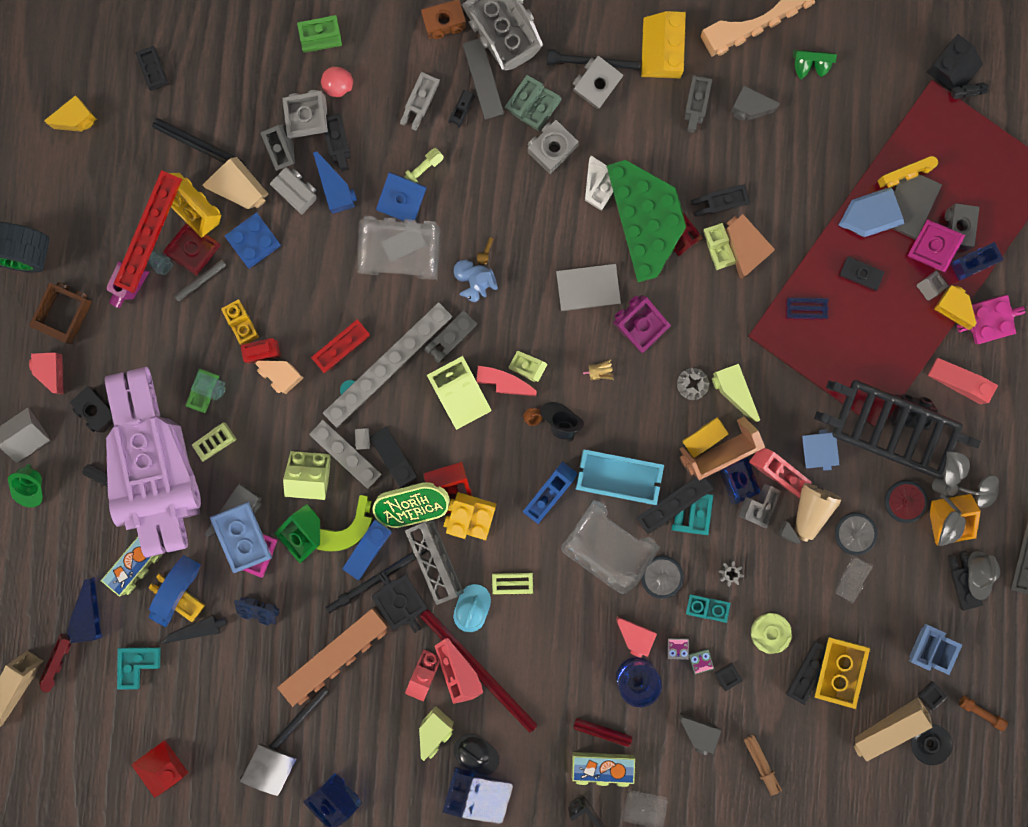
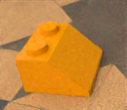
M972 494L950 497L949 499L961 511V516L966 520L965 530L956 542L975 539L981 511ZM944 499L931 501L930 518L936 545H938L947 516L952 511H955Z

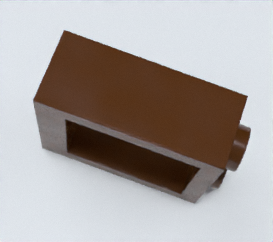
M49 282L29 327L72 345L92 301L86 299L87 295L76 290L75 293L68 291L69 286L60 282L55 285ZM58 292L81 302L67 333L44 324Z

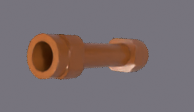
M965 695L960 699L958 705L968 712H974L989 721L991 726L1000 731L1006 729L1008 721L998 715L994 716L976 705L974 700Z

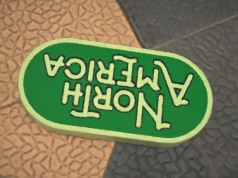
M429 482L419 483L380 494L374 502L373 514L385 526L401 528L442 517L448 510L450 498L448 493L440 486H433L434 484Z

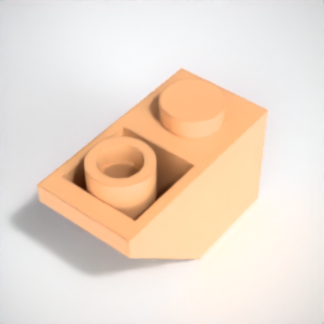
M257 361L255 363L259 367L257 369L259 374L265 379L268 377L273 382L271 386L278 393L282 391V393L287 394L304 378L286 361Z

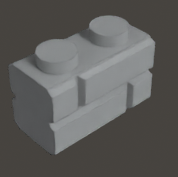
M285 167L270 185L302 215L317 200L318 197L315 194L317 190L309 182L305 185L300 180L302 176L294 168L290 171Z

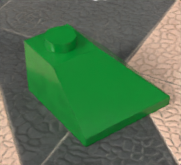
M307 504L292 514L274 533L299 564L320 545V519Z

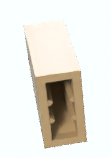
M237 157L230 158L203 184L206 189L247 209L259 208L266 202L264 198L268 195V192Z

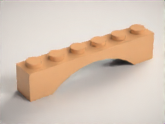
M780 0L773 9L758 18L743 22L720 20L705 28L700 37L711 57L716 54L720 56L726 53L729 47L734 44L739 46L744 43L747 37L751 35L755 37L761 34L764 28L776 26L781 22L780 19L786 16L787 18L794 16L802 7L805 9L815 4V0Z

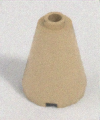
M804 483L801 490L794 529L798 538L806 542L809 539L813 540L842 500L836 494L825 489H818V486Z

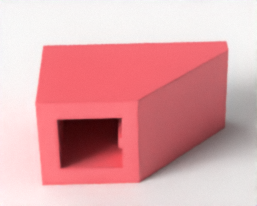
M423 649L405 694L424 702L440 663L436 654Z

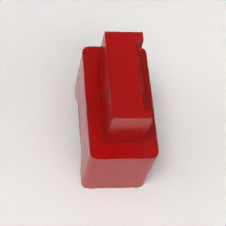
M273 338L241 345L243 361L247 364L281 357L278 341Z

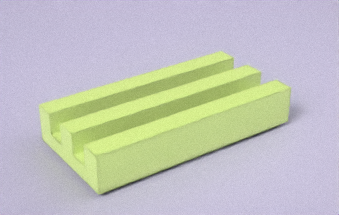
M492 573L493 594H533V573ZM529 577V581H496V578ZM529 585V589L497 590V586Z

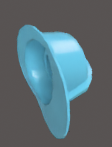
M477 584L469 585L463 589L464 593L459 596L454 610L453 618L455 624L465 632H474L480 629L485 622L490 608V593L485 587Z

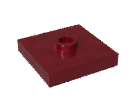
M185 223L163 250V254L197 276L219 249L220 243L207 234L201 238Z

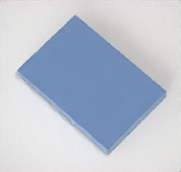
M249 501L210 516L233 574L272 558Z

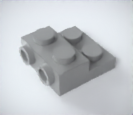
M310 90L306 94L293 93L289 97L282 98L286 132L289 139L328 132L326 96L322 91Z

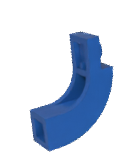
M185 555L178 560L157 591L150 605L149 611L151 612L148 618L164 627L168 626L179 600L196 578L201 564Z

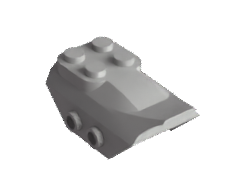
M467 0L461 6L471 20L469 21L470 26L474 32H479L482 45L485 49L489 48L502 70H511L531 59L543 46L532 21L534 20L533 15L529 9L525 10L522 5L523 0Z

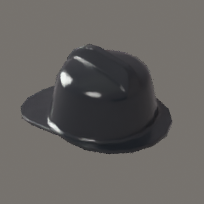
M549 402L541 407V416L550 424L552 434L559 439H566L569 442L573 441L577 432L584 426V422L579 416L560 403Z
M465 734L456 741L454 755L456 760L465 768L479 776H487L497 769L499 755L497 750L489 743L474 734Z

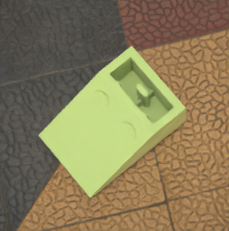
M463 356L427 375L456 430L492 411Z

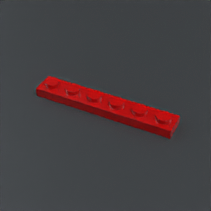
M161 170L113 283L114 285L135 293L183 179Z

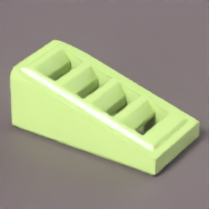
M223 422L192 444V447L202 462H204L237 439L228 425ZM219 432H223V434L226 437L225 441L222 439ZM213 436H216L221 444L217 445ZM208 439L214 447L212 450L206 442ZM203 444L208 453L204 454L199 445Z

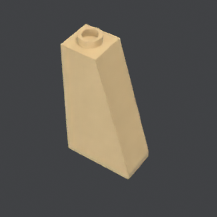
M28 650L7 664L0 675V727L4 724L44 662Z
M917 697L856 736L854 748L860 757L863 756L867 762L931 729L930 714L920 698Z

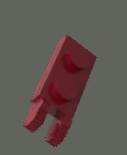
M61 633L40 677L39 685L40 690L47 693L54 687V675L60 672L63 665L61 661L63 655H67L71 648L69 636Z

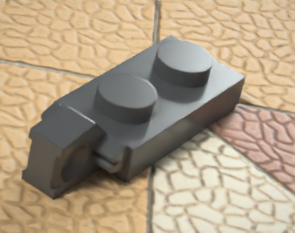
M692 76L684 114V120L689 121L687 132L695 133L697 123L702 124L706 113L712 79Z

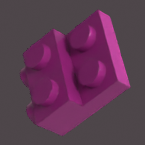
M640 295L633 297L629 301L630 306L625 311L622 309L614 316L616 320L612 323L643 354L671 325L647 297Z

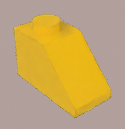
M75 95L44 121L53 129L82 132L93 125L96 117Z
M951 285L946 289L934 309L970 330L976 325L970 296L965 293L966 291L963 288Z

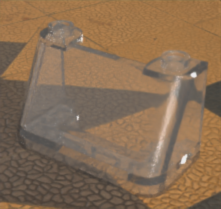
M593 500L560 548L564 554L614 590L626 594L639 583L660 546L650 537H642L637 540L606 517L608 511L603 503Z

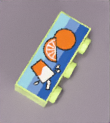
M137 537L101 581L118 596L129 595L136 588V581L139 578L143 579L149 572L148 567L152 562L155 564L163 554L144 557L139 537Z
M573 752L572 781H576V784L587 785L588 782H596L597 785L607 786L609 783H617V786L622 787L634 784V755Z

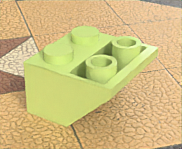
M290 451L283 478L285 497L325 500L329 482L331 455Z
M437 706L423 719L419 728L420 751L423 761L427 757L431 759L439 750L440 742L443 741L445 743L453 734L452 731L454 729L452 727L454 722Z

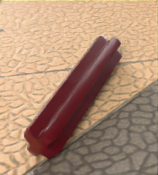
M576 718L573 728L577 731L626 747H630L632 742L631 735Z

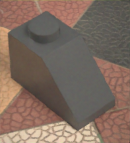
M743 86L730 113L734 114L733 116L739 120L749 121L775 112L780 103Z
M286 124L277 125L260 132L276 171L295 164L293 141L287 137Z
M680 714L679 719L691 744L696 748L695 751L707 755L708 752L714 754L721 733L720 728Z

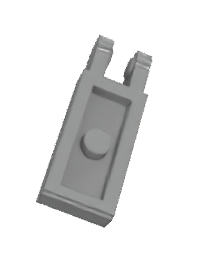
M421 72L405 106V112L400 124L405 126L409 120L410 113L413 112L417 115L411 129L417 130L440 83L439 79Z

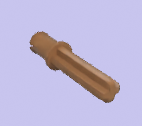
M750 735L746 737L744 742L761 774L760 779H763L771 796L778 794L782 791V788L774 775L775 771L771 770L755 736Z

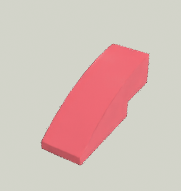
M478 366L477 383L497 385L496 393L536 396L537 391L521 379L501 370Z

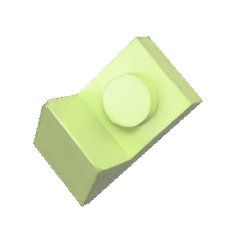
M517 351L508 368L533 382H538L547 364Z

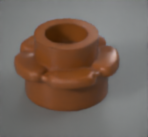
M537 408L527 409L523 415L524 421L529 426L538 425L542 421L541 410Z

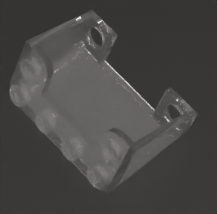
M364 216L363 219L359 220L357 272L359 274L378 275L379 272L417 275L420 279L438 280L441 228L433 221H424V224H419L415 220L405 219L404 222H396L394 218H384V221L376 220L372 216Z

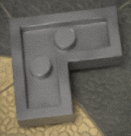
M764 484L758 501L745 498L739 517L767 528L781 491Z

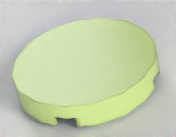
M766 613L760 615L754 621L751 627V638L759 650L768 654L779 653L788 647L792 639L791 627L784 617L776 613Z

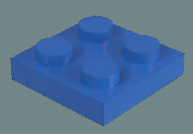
M257 212L225 235L249 269L282 246Z

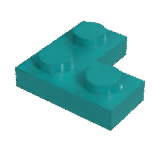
M160 647L118 648L117 689H139L140 669L160 668Z

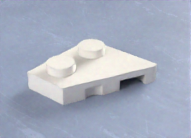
M591 156L589 158L585 201L602 211L614 192L607 165Z

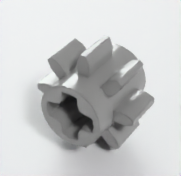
M731 561L730 565L723 562L724 568L718 570L719 573H722V577L719 580H727V586H730L731 582L739 585V577H744L739 572L742 566L734 567V561ZM732 568V571L735 572V575L729 577L728 575H726L727 571H731Z

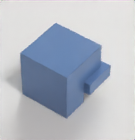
M827 429L819 430V434L802 436L806 468L823 467L824 471L832 470L831 466L839 465L837 439L833 437L832 433H828Z
M925 624L921 628L911 651L909 662L929 671L932 667L950 675L962 644L946 638L945 632Z

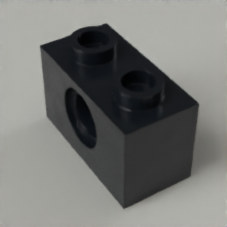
M87 386L69 402L74 407L72 409L73 412L87 421L86 426L91 431L103 433L113 424L110 404L94 387ZM93 406L97 407L95 416H92L90 413Z

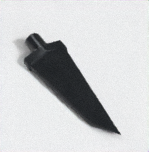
M210 615L168 634L161 644L219 634V627L228 625L227 619L224 617L216 620L214 615Z

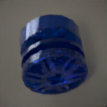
M640 657L629 658L620 664L616 671L615 679L618 690L625 702L634 707L642 708L650 706L657 701L661 694L662 682L653 664ZM634 677L641 678V681H634Z

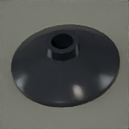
M932 724L931 729L911 739V749L914 756L920 762L926 765H939L950 756L952 739L943 727ZM932 740V745L928 747L926 742Z

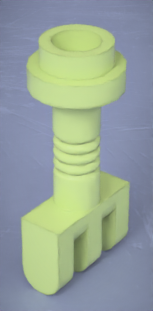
M433 148L425 155L427 159L411 173L407 170L405 172L406 175L403 177L418 183L416 178L431 165L435 167L443 160V155L437 148Z

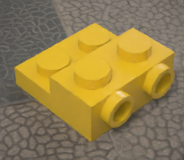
M458 492L456 498L451 499L448 510L452 512L451 516H446L443 527L447 528L446 534L463 539L466 538V535L486 540L497 504Z

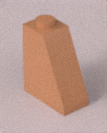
M742 214L739 218L735 215L727 223L729 227L726 229L730 240L729 245L735 257V265L741 279L775 250Z

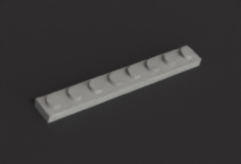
M438 302L331 404L323 414L338 428L448 323L453 316Z

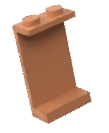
M745 417L737 420L742 434L695 458H692L682 447L680 448L682 454L680 460L683 466L687 467L691 476L695 475L698 480H701L765 448L759 431Z

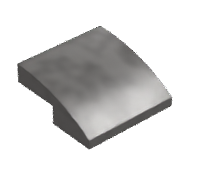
M259 743L240 782L278 796L297 758L279 749L276 751Z

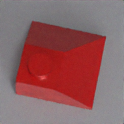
M166 740L131 764L154 798L188 774V771Z

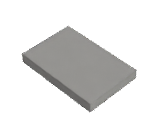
M616 264L556 271L561 311L621 304Z

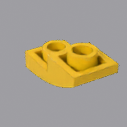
M239 299L221 308L240 345L250 343L259 338L251 319Z
M717 417L702 426L700 430L683 439L682 442L692 457L695 458L729 433Z

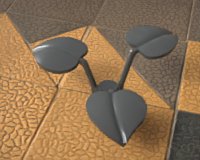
M953 451L946 452L947 461L944 477L942 479L935 478L932 484V489L940 493V498L944 499L955 510L947 516L943 524L938 545L941 546L956 542L962 536L966 525V520L961 516V511L948 497L954 496L958 490L978 495L976 499L977 505L981 508H987L997 499L1000 485L996 476L987 475L980 482L979 491L957 486L961 481L960 479L967 476L970 462L965 455Z

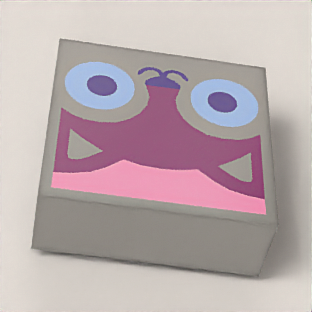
M668 638L667 658L688 660L689 639Z

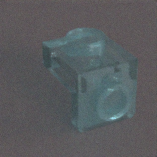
M198 372L191 390L213 400H218V398L223 396L226 387H224L225 382Z

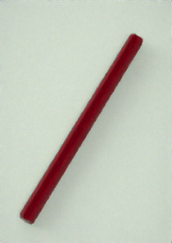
M426 609L420 615V618L441 640L448 638L474 669L479 680L528 732L534 731L537 727L536 722L433 613Z

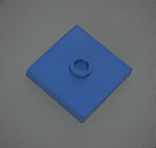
M389 172L376 210L413 225L427 186Z

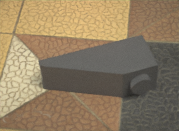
M238 484L220 512L249 501L253 512L256 513L262 505L260 502L262 497L245 485ZM212 524L204 534L206 537L216 534Z

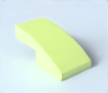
M723 223L704 229L706 242L716 270L734 265L736 260L729 245L730 240Z

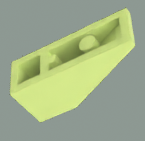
M739 364L713 373L714 378H712L714 387L719 389L720 393L753 423L760 421Z

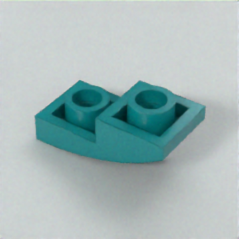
M690 594L686 614L727 623L731 603Z

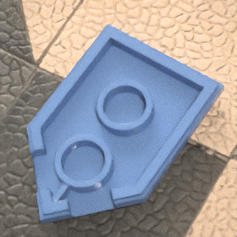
M886 188L851 200L838 226L847 228L862 237H867L903 225V216L893 189Z

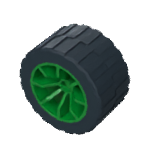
M0 222V267L31 273L43 271L50 238L44 233L26 226Z

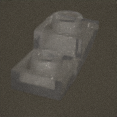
M853 556L836 588L835 594L854 603L864 587L863 582L873 566Z

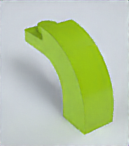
M359 496L355 519L347 529L343 531L320 529V545L316 549L340 551L361 541L374 517L366 516L367 513H370L372 501H369L370 496Z

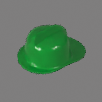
M31 464L19 468L15 473L8 476L11 496L18 504L25 507H36L41 504L43 499L41 489L42 476L38 471L32 469Z

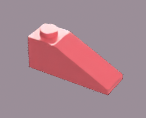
M939 358L935 360L927 375L978 404L989 403L998 387L997 384L978 374Z
M763 448L757 451L749 461L750 464L799 498L803 484L812 483L798 470L769 449Z
M447 638L435 645L453 704L473 700L483 694L482 685L477 673L452 642Z

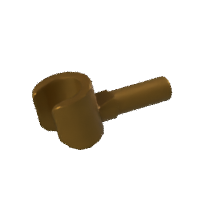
M489 237L484 253L478 252L477 264L488 263L489 250L494 240L493 238Z

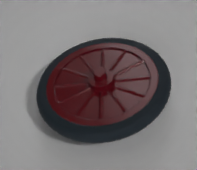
M899 481L893 484L886 493V510L898 522H915L924 515L927 509V495L924 489L913 481Z

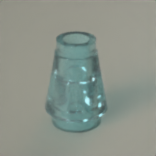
M155 250L152 251L147 262L157 274L162 275L167 274L173 265L169 257Z

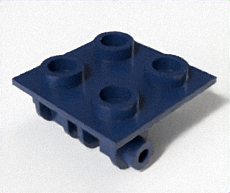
M241 597L239 601L234 600L237 614L241 618L247 620L254 618L264 625H270V623L276 625L275 616H278L280 611L276 605L267 603L265 606V602H262L261 606L258 607L259 600L255 603V599Z

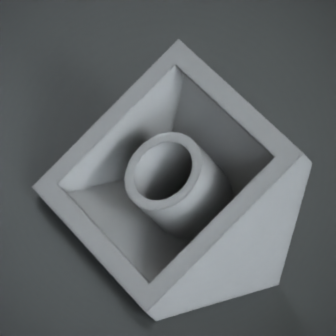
M29 407L0 426V449L16 463H19L51 441Z

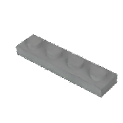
M324 420L309 434L367 489L382 475Z

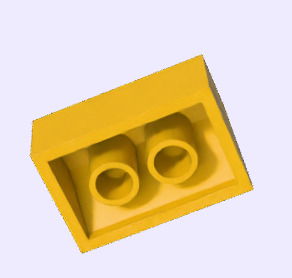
M665 11L643 18L641 77L681 78L684 71L686 12Z
M169 173L183 179L171 208L202 238L219 225L221 219L220 211L206 200L202 192H198L193 187L188 178H184L180 173Z
M829 637L815 698L856 709L870 648Z

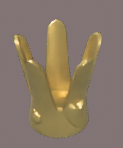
M611 359L597 365H588L589 372H583V374H590V380H614L612 378L613 375L608 373L613 371L610 367L612 364L610 363Z

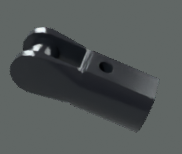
M463 90L448 123L457 124L458 128L462 126L475 98L473 93ZM457 111L462 113L461 118L456 116Z

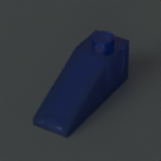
M95 578L85 579L69 621V627L67 628V635L71 639V643L93 641L102 638Z

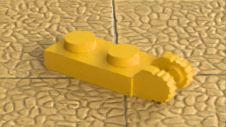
M160 573L156 576L158 581H160L161 583H163V581L166 578L164 575ZM152 583L148 587L155 594L159 590V587ZM185 591L175 611L190 622H193L205 604Z

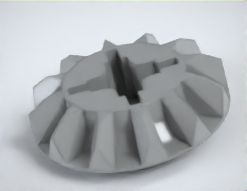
M690 368L684 370L679 375L677 388L684 398L697 400L708 392L710 383L707 375L702 370ZM689 377L692 380H701L697 384V390L694 387L686 389L690 384Z

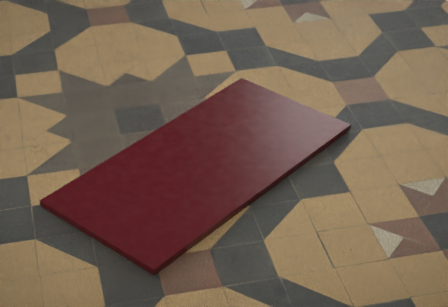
M931 80L747 337L841 404H844L846 396L827 389L826 386L829 380L836 381L849 388L853 380H859L893 395L905 394L955 324L953 320L934 309L946 289L951 285L959 286L966 291L965 293L972 300L1028 221V147L962 100L952 98L949 91ZM936 157L938 165L928 173L918 172V174L942 184L926 221L930 220L946 227V210L955 203L979 207L975 246L969 250L958 249L947 270L942 272L910 258L908 254L916 240L893 229L862 237L847 228L838 226L851 200L888 188V186L880 188L878 180L882 176L925 158ZM957 222V223H956L957 229L960 230V231H962V230H963L962 225ZM846 257L885 272L877 291L839 276ZM934 271H937L948 287L934 298L927 300L918 289L917 284ZM859 389L850 409L858 416L868 394ZM875 397L866 420L873 427L877 423L885 400ZM895 404L892 405L888 417L890 416V414L892 413V411L895 409V407H896L897 405H895Z

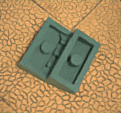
M526 75L505 105V109L540 132L562 99L559 95L545 88L541 82Z

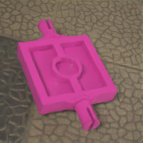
M1005 294L973 303L972 308L976 325L970 331L973 334L975 344H982L1016 334L1014 317L1025 314V311H1023L1025 310L1024 306L1012 309L1009 297ZM959 324L957 325L959 333L968 330Z

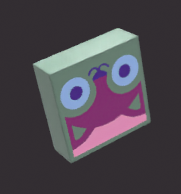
M709 649L689 654L695 675L714 669Z

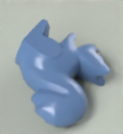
M460 260L455 264L453 272L455 278L458 281H469L470 288L462 291L460 296L466 297L471 302H478L479 293L486 297V288L498 289L492 269L481 265L473 266V262L468 260Z

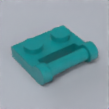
M706 494L690 506L688 526H682L684 510L677 514L671 530L708 535L713 495Z

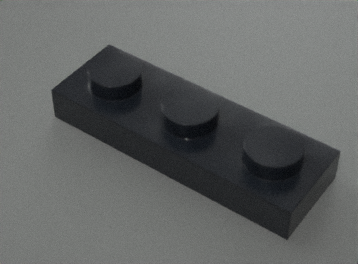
M816 641L812 643L785 693L803 705L806 704L819 680L826 651L825 646Z

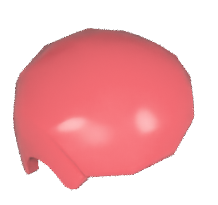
M333 66L323 73L321 86L323 91L329 96L342 97L345 93L352 90L353 78L346 69Z

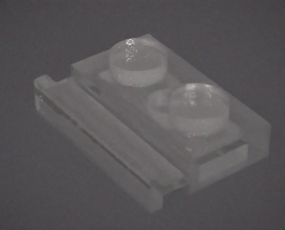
M628 790L622 821L648 827H663L668 798Z

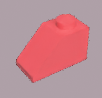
M31 354L29 368L32 374L52 393L64 394L62 354Z
M617 616V624L628 649L631 650L630 653L640 658L642 655L648 657L657 634L650 629Z

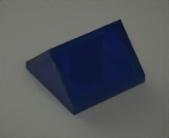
M748 457L719 470L732 504L741 503L746 497L751 498L760 494V489Z

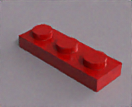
M357 319L311 358L322 372L326 373L371 335Z

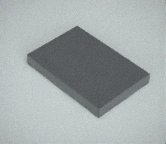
M920 174L908 181L906 178L899 180L900 183L896 185L893 191L903 216L904 224L891 229L914 240L920 234L942 184Z

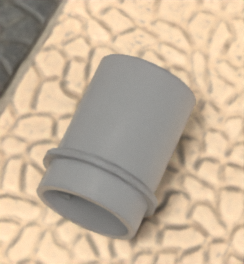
M355 429L356 450L370 449L369 429Z

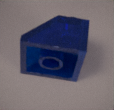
M334 773L310 794L303 803L325 827H338L352 816L361 806L362 801L345 784V781Z

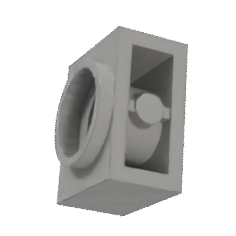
M597 56L595 60L591 57L585 66L587 69L583 76L579 74L572 83L575 85L573 91L597 110L624 76L600 56ZM596 79L604 81L603 89L595 87L594 82Z
M557 120L552 124L550 122L547 123L542 129L543 133L538 138L536 136L533 137L528 143V154L549 174L578 147L579 143ZM557 145L560 150L554 153L549 150V147Z

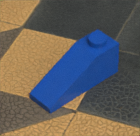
M313 152L332 214L354 208V201H357L354 189L350 190L348 184L318 152Z
M562 461L526 506L523 513L539 524L571 485L578 473Z
M377 519L374 520L342 570L359 581L393 530Z

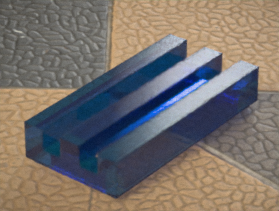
M787 298V319H828V298ZM791 303H823V306H791ZM791 310L822 311V314H791Z

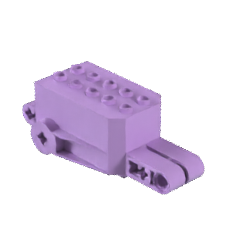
M148 367L129 370L127 374L126 372L105 376V386L114 427L106 438L108 498L111 518L117 527L125 525L126 530L137 529L141 550L146 558L164 554L165 551L173 552L188 547V540L183 518L200 514L201 498L195 476L189 464L182 428L174 421L160 417L152 376Z

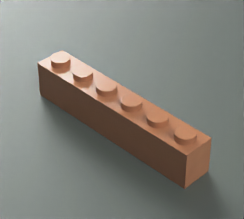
M373 607L277 687L292 707L296 703L299 705L303 704L309 699L308 693L312 690L317 692L325 685L323 681L326 678L330 677L333 679L341 672L338 668L344 663L346 666L351 664L356 659L354 656L359 651L364 653L372 646L370 642L374 638L379 640L388 633L386 628L389 624Z

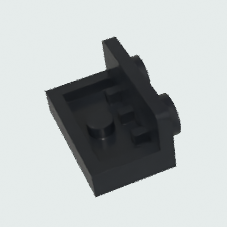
M895 394L897 397L936 413L938 412L933 401L927 397L916 398L908 394ZM898 405L890 419L892 425H896L902 407ZM910 411L904 427L914 428L920 414ZM927 418L923 430L930 429L933 423L932 419Z

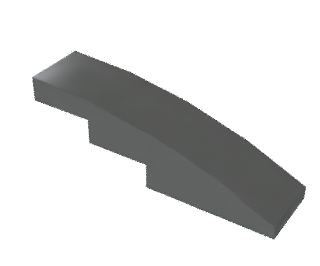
M480 39L462 43L484 119L503 115L504 112L484 46Z

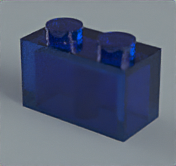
M993 242L950 264L960 281L1004 259L996 243Z

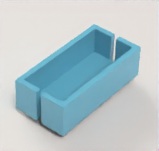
M582 450L579 468H583V472H578L575 490L657 505L660 487L654 486V483H661L664 465Z

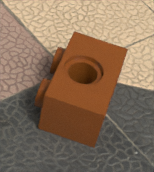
M460 0L450 1L421 10L428 39H440L445 34H458L463 29H466V21ZM442 18L449 19L447 24H441L439 21Z

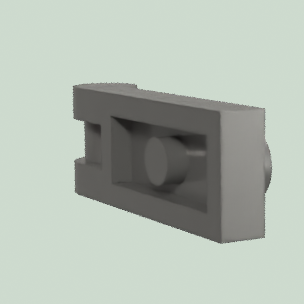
M463 310L424 350L431 354L439 364L478 324ZM439 344L445 348L442 352L436 348Z

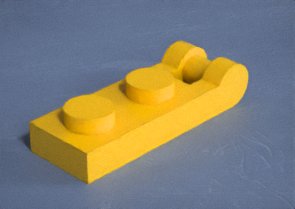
M931 156L886 174L878 180L880 188L896 186L900 183L899 180L904 178L907 181L917 177L918 172L921 171L928 173L938 165V160L936 157Z

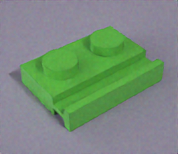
M336 15L297 23L303 53L343 46Z

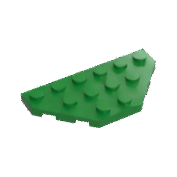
M628 160L607 165L637 282L656 278L661 273L679 238L686 229L676 187L664 182Z

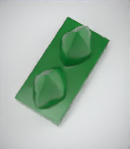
M806 50L793 51L795 70L800 80L808 74L813 61H815V69L820 77L825 76L829 72L832 63H836L837 54Z

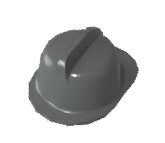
M975 551L968 560L969 590L974 598L983 600L990 595L993 583L999 578L1000 566L995 556H987L981 551Z

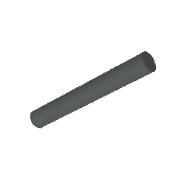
M221 259L175 294L174 297L180 302L227 265Z

